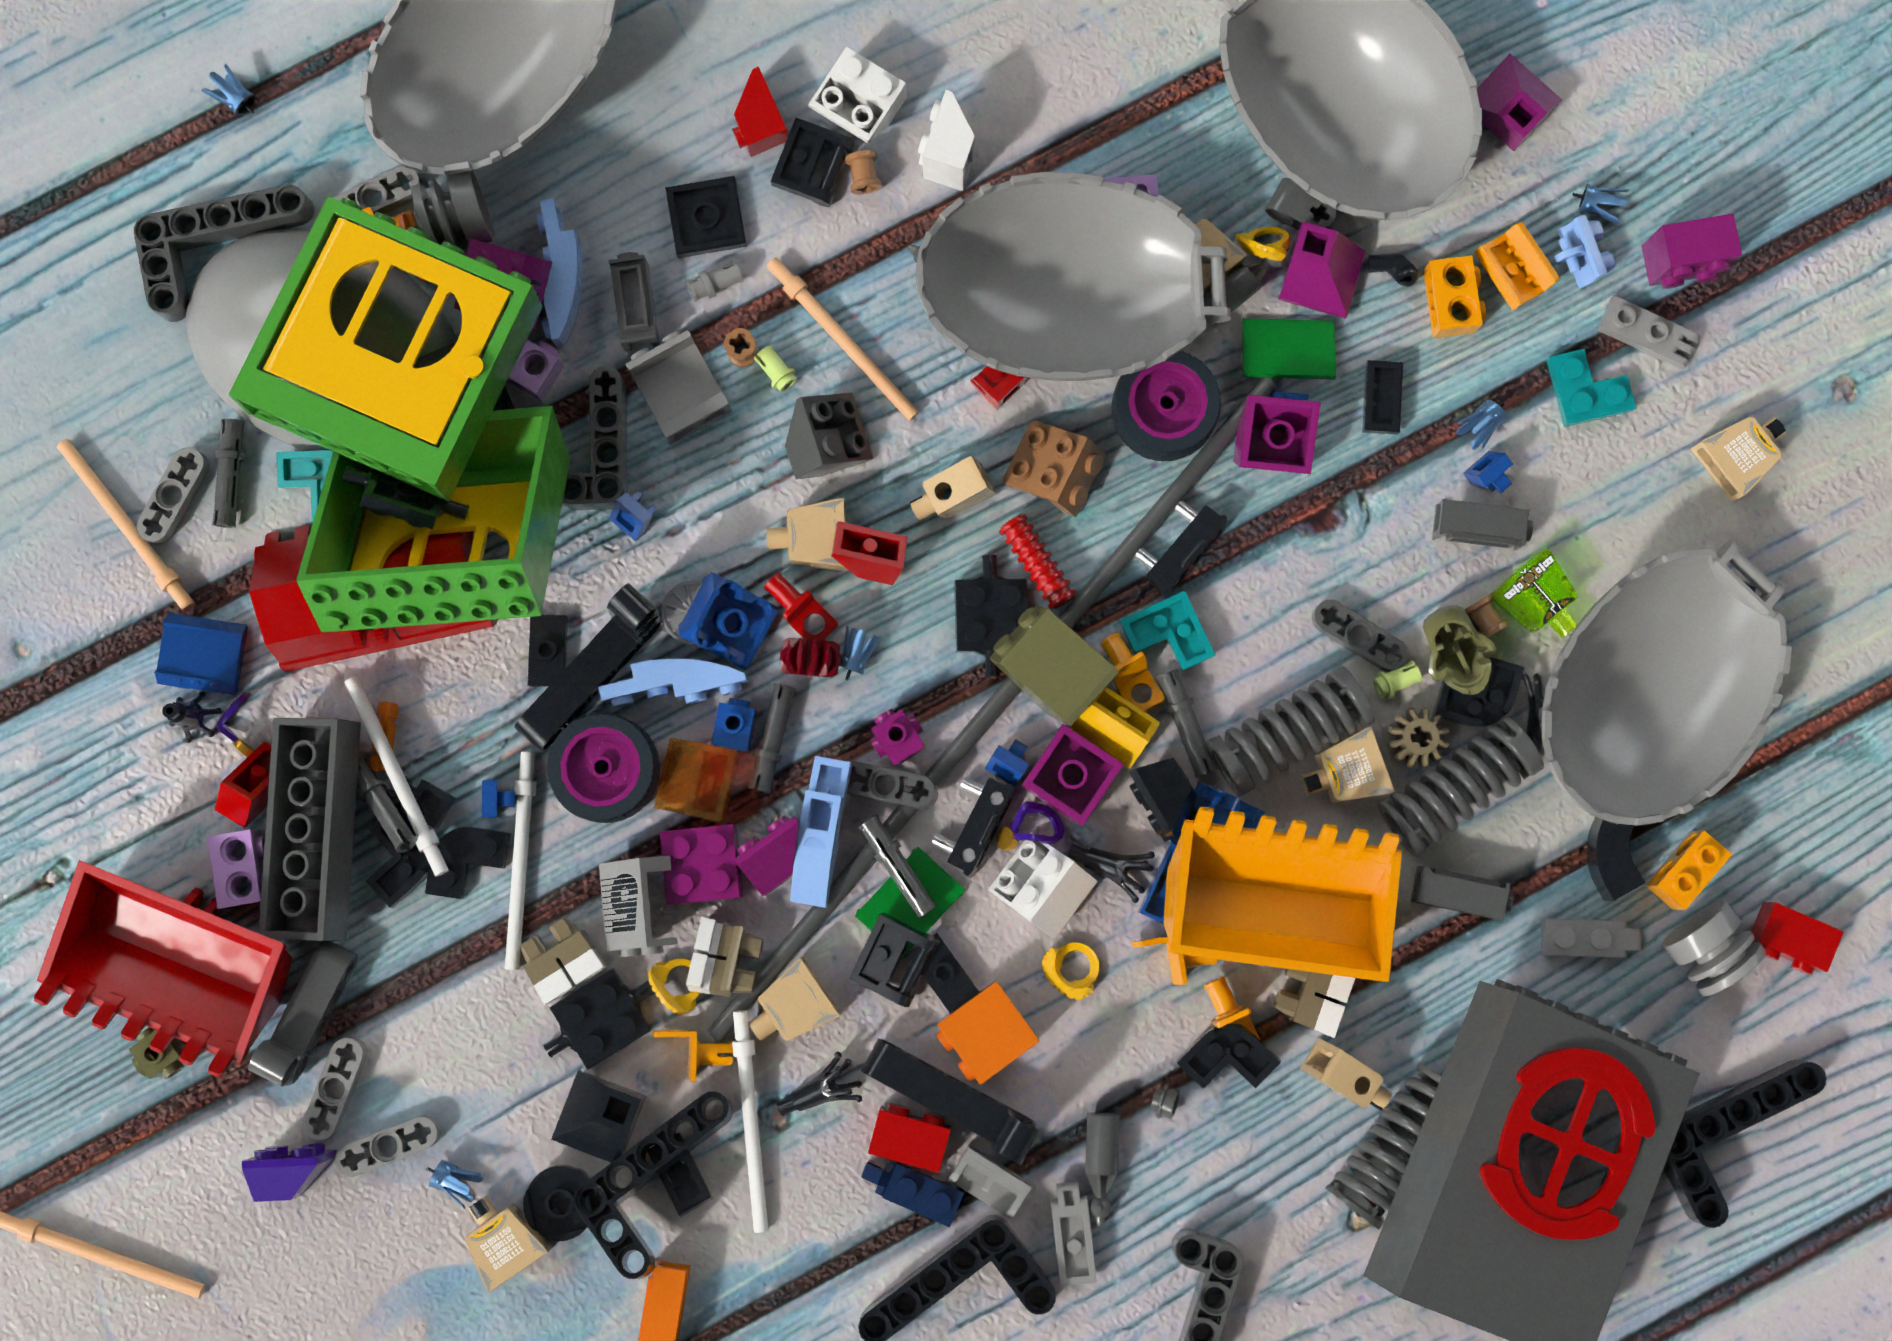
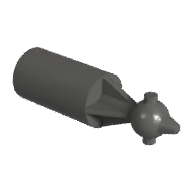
M1264 258L1247 266L1240 264L1225 276L1227 307L1231 309V313L1260 290V285L1270 267L1277 268L1286 265L1285 258L1282 261ZM1211 289L1203 294L1204 306H1212Z
M1087 1113L1085 1173L1095 1195V1198L1090 1202L1089 1208L1091 1214L1095 1217L1097 1226H1103L1105 1218L1111 1212V1203L1106 1197L1118 1175L1120 1114Z

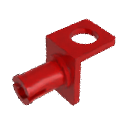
M780 572L776 573L763 587L786 609L783 614L784 619L802 638L825 640L838 627V622L814 599L809 590L800 594ZM818 614L823 617L825 626L819 634H810L805 630L804 622L809 615Z

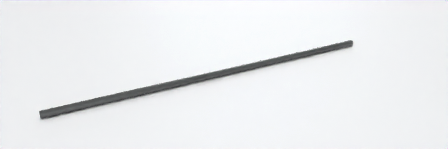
M1261 378L1249 392V395L1270 396L1277 388V385L1270 378ZM1247 396L1058 618L1072 629L1133 558L1135 553L1138 552L1175 506L1178 505V502L1183 499L1234 439ZM1009 677L1004 680L924 774L937 787L1019 692L1020 688ZM921 783L919 789L913 788L909 793L916 796L917 802H920V798L922 796L927 797L929 791L924 788V783ZM900 805L896 807L883 823L892 839L895 838L918 809ZM868 841L831 884L827 908L818 906L810 908L756 972L753 993H738L708 1028L707 1031L716 1040L721 1042L734 1027L733 1012L748 1010L754 1004L757 998L876 860L873 856L875 851Z

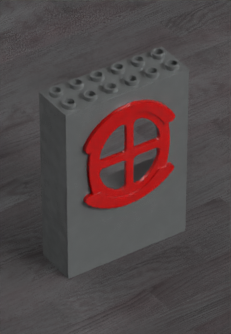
M1496 979L1494 985L1479 981L1363 1276L1399 1298L1509 1341H1597L1700 1073L1687 1068L1688 1060L1669 1052L1664 1053L1653 1044L1628 1037V1033L1608 1025L1599 1024V1020L1579 1012H1572L1568 1010L1569 1007L1551 999H1543L1532 990ZM1572 1078H1581L1583 1080L1584 1087L1567 1130L1559 1131L1531 1117L1532 1107L1550 1088ZM1602 1089L1607 1090L1613 1097L1621 1119V1133L1613 1153L1589 1144L1582 1138V1133L1596 1096ZM1526 1132L1553 1142L1559 1147V1152L1543 1193L1538 1197L1532 1195L1526 1187L1519 1166V1142L1521 1136ZM1581 1154L1608 1166L1599 1189L1592 1196L1570 1207L1558 1206L1557 1197L1572 1158L1575 1155Z

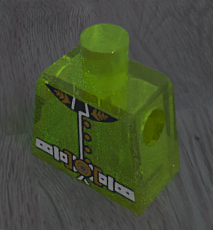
M1548 547L1538 552L1490 593L1494 597V603L1532 633L1549 624L1558 636L1563 638L1575 629L1577 625L1565 608L1575 601L1578 595Z

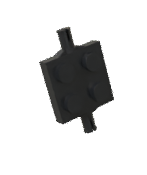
M347 466L342 481L364 487L361 507L370 509L377 515H389L404 520L414 527H426L433 530L437 518L442 516L443 513L463 519L464 521L468 513L469 505L449 500V502L375 469L366 473Z
M982 555L983 576L972 580L954 581L956 653L974 652L985 656V677L992 676V664L993 677H1000V668L989 657L995 652L993 648L997 641L1006 634L1010 635L1018 627V619L1027 610V579H1006L997 576V555L990 556V568L989 555Z
M612 968L553 1004L550 1010L560 1025L561 1035L543 1044L546 1051L559 1044L547 1054L552 1058L562 1050L570 1047L579 1055L588 1070L650 1032L651 1028L643 1017L640 1002L656 993L653 992L652 988L642 993L651 987L649 980L631 990L621 981L615 969Z

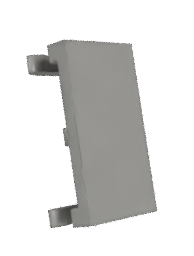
M970 1144L966 1147L947 1179L1009 1219L1014 1217L1032 1188L1030 1182Z

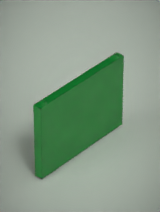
M1242 318L1243 377L1335 380L1334 321Z
M917 847L912 850L911 855L906 861L933 902L936 903V907L917 918L916 913L890 876L861 909L857 910L855 917L872 931L879 914L884 912L926 933L956 899L963 895L965 889L924 851ZM908 943L901 960L908 956L909 951L915 944Z

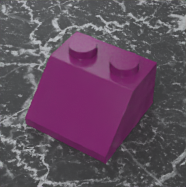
M1248 394L1237 426L1233 462L1243 468L1311 474L1321 402Z

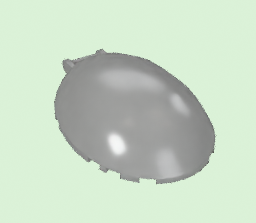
M396 0L382 20L386 25L377 42L372 40L368 50L372 54L367 71H362L360 97L363 99L365 109L363 119L371 137L394 161L406 168L425 174L449 175L473 171L505 158L531 142L570 105L595 69L605 49L613 28L618 0Z
M1220 0L1229 10V12L1221 17L1219 46L1223 74L1233 103L1245 126L1264 153L1279 170L1307 194L1336 210L1357 217L1394 220L1409 218L1431 210L1450 197L1466 179L1476 160L1480 137L1482 136V107L1480 108L1476 89L1477 82L1465 60V53L1454 34L1424 0H1242L1240 2L1238 0Z
M1071 172L1030 173L1011 176L1009 181L992 186L990 183L982 185L975 193L963 199L959 197L943 210L930 230L926 231L919 248L916 265V285L919 299L930 322L943 338L974 360L993 369L1022 377L1051 381L1104 379L1135 373L1166 361L1189 346L1206 329V323H1224L1231 320V309L1227 307L1224 269V262L1228 260L1227 249L1224 247H1202L1201 229L1182 213V207L1160 194L1155 197L1136 189L1137 184L1125 181L1123 185L1102 180L1103 176ZM1202 264H1210L1212 306H1204Z
M274 229L252 233L229 243L213 255L195 279L189 294L186 311L187 336L195 361L213 390L229 407L256 428L275 439L303 451L329 450L249 415L228 395L311 230ZM379 262L364 264L352 270L336 288L332 299L331 315L339 336L344 335ZM393 267L355 345L400 363L432 299L410 277L396 267ZM440 312L419 357L457 342L458 339L448 319L442 312ZM468 385L466 386V388H465V390H464V393H463V395H462V397H461V399H460V401H459V403H458V405H457V407H456V409H455V411H454L453 414L456 413V411H457V409H458V407H459V405H460V403H461V401H462V398H463V396H464V394H465V392H466V390H467V388H468Z
M1734 539L1723 544L1717 552L1712 548H1688L1660 556L1638 567L1611 587L1578 622L1559 653L1549 676L1543 701L1542 742L1547 764L1557 784L1573 803L1590 815L1616 824L1644 825L1664 822L1667 818L1678 814H1685L1693 810V806L1705 798L1714 796L1730 782L1751 757L1769 729L1766 723L1773 709L1780 706L1783 695L1779 693L1784 674L1790 673L1793 646L1788 645L1786 619L1779 612H1775L1772 609L1785 592V588L1779 582L1773 583L1739 551L1740 545ZM1729 562L1762 592L1760 597L1727 566Z

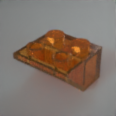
M670 738L654 808L725 823L741 753L737 750L705 743Z

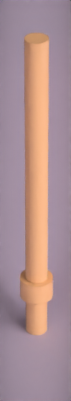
M777 257L773 258L767 264V268L784 285L783 290L792 300L797 299L906 419L911 421L919 413L917 408L807 290L808 285L800 276H794Z
M69 439L61 441L57 445L59 451L155 574L154 580L162 591L169 592L183 612L193 608L195 602L180 584L182 579L172 567L168 568L149 542L140 537L135 524Z
M0 1211V1228L16 1233L17 1238L30 1243L39 1241L198 1299L204 1292L205 1284L43 1227L41 1221L29 1217L23 1220Z

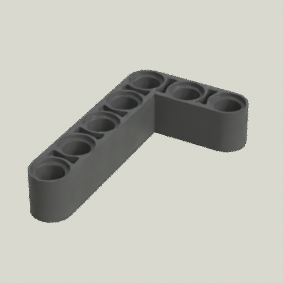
M282 185L140 217L134 225V238L148 306L167 321L178 322L186 317L189 297L180 251L236 240L252 233L304 225L314 215L312 201L299 187L295 185ZM300 199L299 207L293 211H288L289 204L293 200ZM266 207L261 217L253 219V214L258 208ZM226 214H231L229 222L226 225L219 226L220 219ZM196 221L194 230L184 234L185 227L190 222ZM161 229L160 236L156 240L150 241L151 234L155 230ZM168 262L166 271L156 275L158 266ZM174 296L173 304L169 308L163 309L164 300L167 297Z

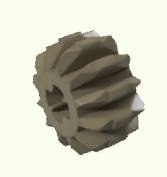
M1414 708L1407 709L1406 718L1400 714L1394 717V721L1399 728L1389 727L1387 729L1389 735L1396 736V740L1388 742L1387 747L1395 748L1398 746L1400 751L1395 754L1394 759L1400 761L1407 755L1406 765L1408 768H1414L1417 760L1422 768L1429 767V757L1436 762L1442 759L1441 753L1436 748L1447 749L1449 747L1448 742L1440 740V736L1449 733L1448 728L1438 730L1436 725L1441 722L1442 717L1436 715L1429 721L1430 712L1428 708L1421 709L1419 715H1417ZM1416 732L1417 734H1424L1425 741L1420 742V744L1418 742L1412 743L1411 735L1416 734Z

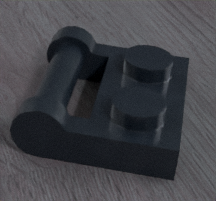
M795 117L770 181L771 186L812 200L820 206L830 207L834 198L831 193L847 153L852 152L855 141L846 135ZM826 143L833 146L834 150L820 186L817 188L809 184Z
M882 912L877 918L849 979L898 1005L910 1007L914 998L912 992L931 952H936L940 941L934 936L923 933ZM911 942L917 945L918 948L900 986L895 987L890 984V981L908 943Z

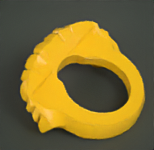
M1261 227L1249 233L1235 235V240H1237L1246 253L1275 261H1282L1287 256L1286 249L1291 245L1289 233L1279 227ZM1263 234H1277L1282 237L1281 240L1266 245L1254 241L1255 238Z
M1072 942L1065 944L1061 948L1051 947L1042 959V970L1045 972L1044 975L1049 980V983L1055 986V989L1059 990L1062 995L1066 994L1070 999L1081 1000L1084 996L1089 997V993L1094 992L1093 983L1099 974V960L1096 953L1089 946L1083 943ZM1071 951H1080L1088 957L1090 971L1085 978L1069 982L1060 972L1063 958Z
M674 958L666 963L663 961L656 962L655 965L651 966L652 969L649 970L648 977H650L649 983L652 986V990L656 992L655 995L660 998L661 1003L679 1015L689 1014V1012L695 1010L696 999L701 993L691 991L685 995L672 996L664 986L669 972L674 967L686 966L690 968L691 960Z

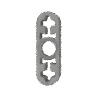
M398 166L332 198L341 201L343 197L350 200L356 199L357 204L365 209L368 207L364 203L365 195L369 191L378 190L382 192V201L378 206L370 208L374 215L376 212L385 214L413 201L411 186L422 183V180L415 170ZM403 177H407L410 181V189L406 191L399 187L401 185L400 179ZM388 184L395 197L391 198L384 185Z
M186 447L174 454L137 521V532L141 538L153 544H163L172 538L208 473L209 462L203 453L194 448ZM186 459L191 461L194 459V462L198 464L195 471L192 469L187 471L186 466L183 465ZM178 475L189 481L188 486L174 479V477ZM177 486L182 492L181 500L176 505H167L164 500L165 492L170 487ZM158 506L171 512L172 515L169 517L157 511ZM151 521L156 523L159 521V525L163 527L160 533H152L153 530L149 528Z
M347 1037L333 1044L303 1120L304 1132L312 1140H326L338 1132L367 1058V1048L362 1040L356 1037ZM353 1045L352 1052L357 1054V1058L349 1060L344 1071H351V1076L341 1071H333L334 1066L340 1068L344 1063L345 1056L340 1053L341 1049ZM332 1078L340 1079L345 1086L344 1094L339 1099L329 1097L326 1092V1085ZM320 1101L329 1106H338L337 1111L335 1109L329 1110L325 1118V1122L330 1124V1128L318 1132V1124L314 1123V1118L322 1117L327 1107L320 1106Z
M421 1115L346 1144L336 1153V1168L344 1176L355 1177L423 1151L438 1142L441 1135L440 1124L432 1116ZM418 1123H421L422 1127H430L431 1133L426 1136V1143L423 1138L406 1142L405 1135L419 1129ZM401 1128H404V1135L400 1131ZM385 1135L392 1136L397 1141L398 1149L393 1156H385L379 1150V1141ZM367 1141L370 1142V1146H369V1147L366 1145V1142H367ZM407 1144L410 1146L411 1150H407ZM350 1149H352L354 1154L370 1149L372 1155L357 1163L358 1169H356L354 1164L347 1165L345 1158L350 1156ZM372 1157L376 1160L375 1164L372 1163Z

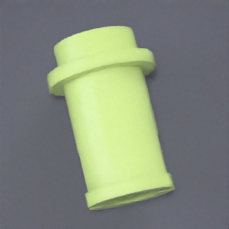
M770 345L762 349L757 354L758 356H755L754 360L771 379L772 388L784 392L796 383L797 378L794 376L796 371L793 368H788L774 350L775 348Z
M1410 661L1401 668L1388 673L1379 672L1378 677L1373 679V685L1381 698L1388 697L1391 699L1395 697V692L1422 682V675L1418 666H1415V662Z

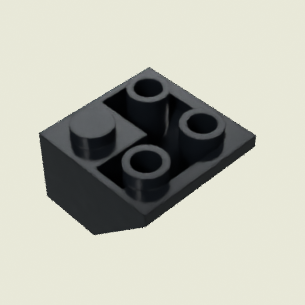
M1173 757L1130 771L1129 773L1135 783L1129 787L1139 804H1142L1147 812L1151 810L1152 814L1147 816L1157 835H1160L1164 842L1170 840L1177 846L1185 819L1191 820L1197 794L1181 766Z
M578 1070L551 1140L612 1163L625 1153L647 1096Z

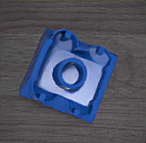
M711 572L702 579L700 589L683 621L679 623V636L743 670H747L779 608L766 599L743 589L741 585Z
M169 613L163 620L164 627L158 664L154 672L157 684L182 689H196L236 695L238 693L248 631L247 625Z

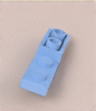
M550 198L540 200L542 213L536 214L541 235L546 234L548 246L543 247L544 259L552 261L551 268H553L550 270L542 305L545 304L547 317L542 318V325L546 339L551 338L557 348L565 347L578 314L583 280L582 252L577 233L574 229L564 231L560 208L555 199Z
M658 659L630 664L633 674L632 679L599 686L598 688L601 701L606 704L612 703L613 708L633 704V697L647 694L648 699L666 696L669 694V688L674 689L675 697L678 700L685 699L686 704H693L707 700L706 694L720 691L721 696L740 692L742 691L741 685L748 684L749 680L744 672L709 661Z
M815 756L809 789L805 792L798 831L791 885V902L827 908L840 842L839 830L852 769L851 762Z

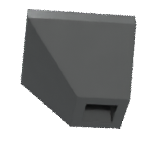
M852 393L805 396L796 400L785 444L796 480L822 477L873 459Z

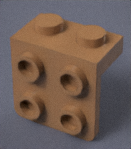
M1033 421L1029 424L1004 475L1003 481L1011 488L1049 500L1064 514L1076 517L1080 508L1087 500L1088 491L1096 475L1102 469L1106 454L1088 437Z

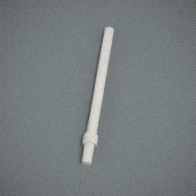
M354 676L347 679L345 685L416 834V845L419 852L425 853L435 877L449 871L437 846L440 844V841L434 829L430 830L359 677Z
M521 752L519 780H515L514 792L517 795L505 958V969L519 970L520 945L522 941L532 796H536L537 782L533 781L535 753Z
M748 1010L733 1012L735 1041H732L733 1057H737L753 1228L755 1233L768 1231V1219L752 1055H755L754 1039H750Z

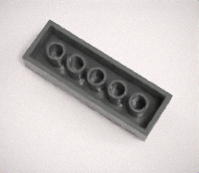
M273 718L259 933L264 936L276 939L347 941L361 722L326 718Z

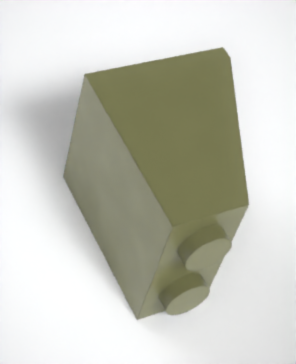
M1037 605L1035 608L1027 609L1020 616L1018 627L1010 635L1006 634L997 641L993 648L995 652L989 659L1047 715L1071 726L1119 671L1047 608Z

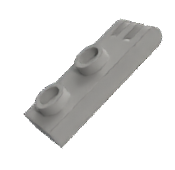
M1615 295L1610 299L1596 329L1681 369H1685L1689 361L1677 355V352L1685 356H1691L1694 351V347L1682 341L1697 344L1700 338L1699 334Z

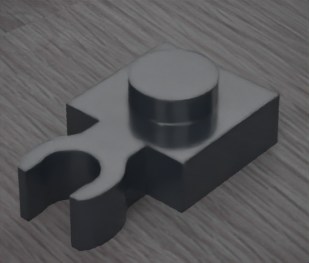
M405 776L427 825L438 829L456 797L423 779L418 787H415L411 779ZM386 790L391 797L399 799L394 790Z

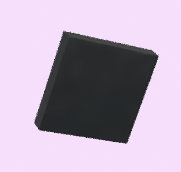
M735 176L665 188L678 258L747 247Z

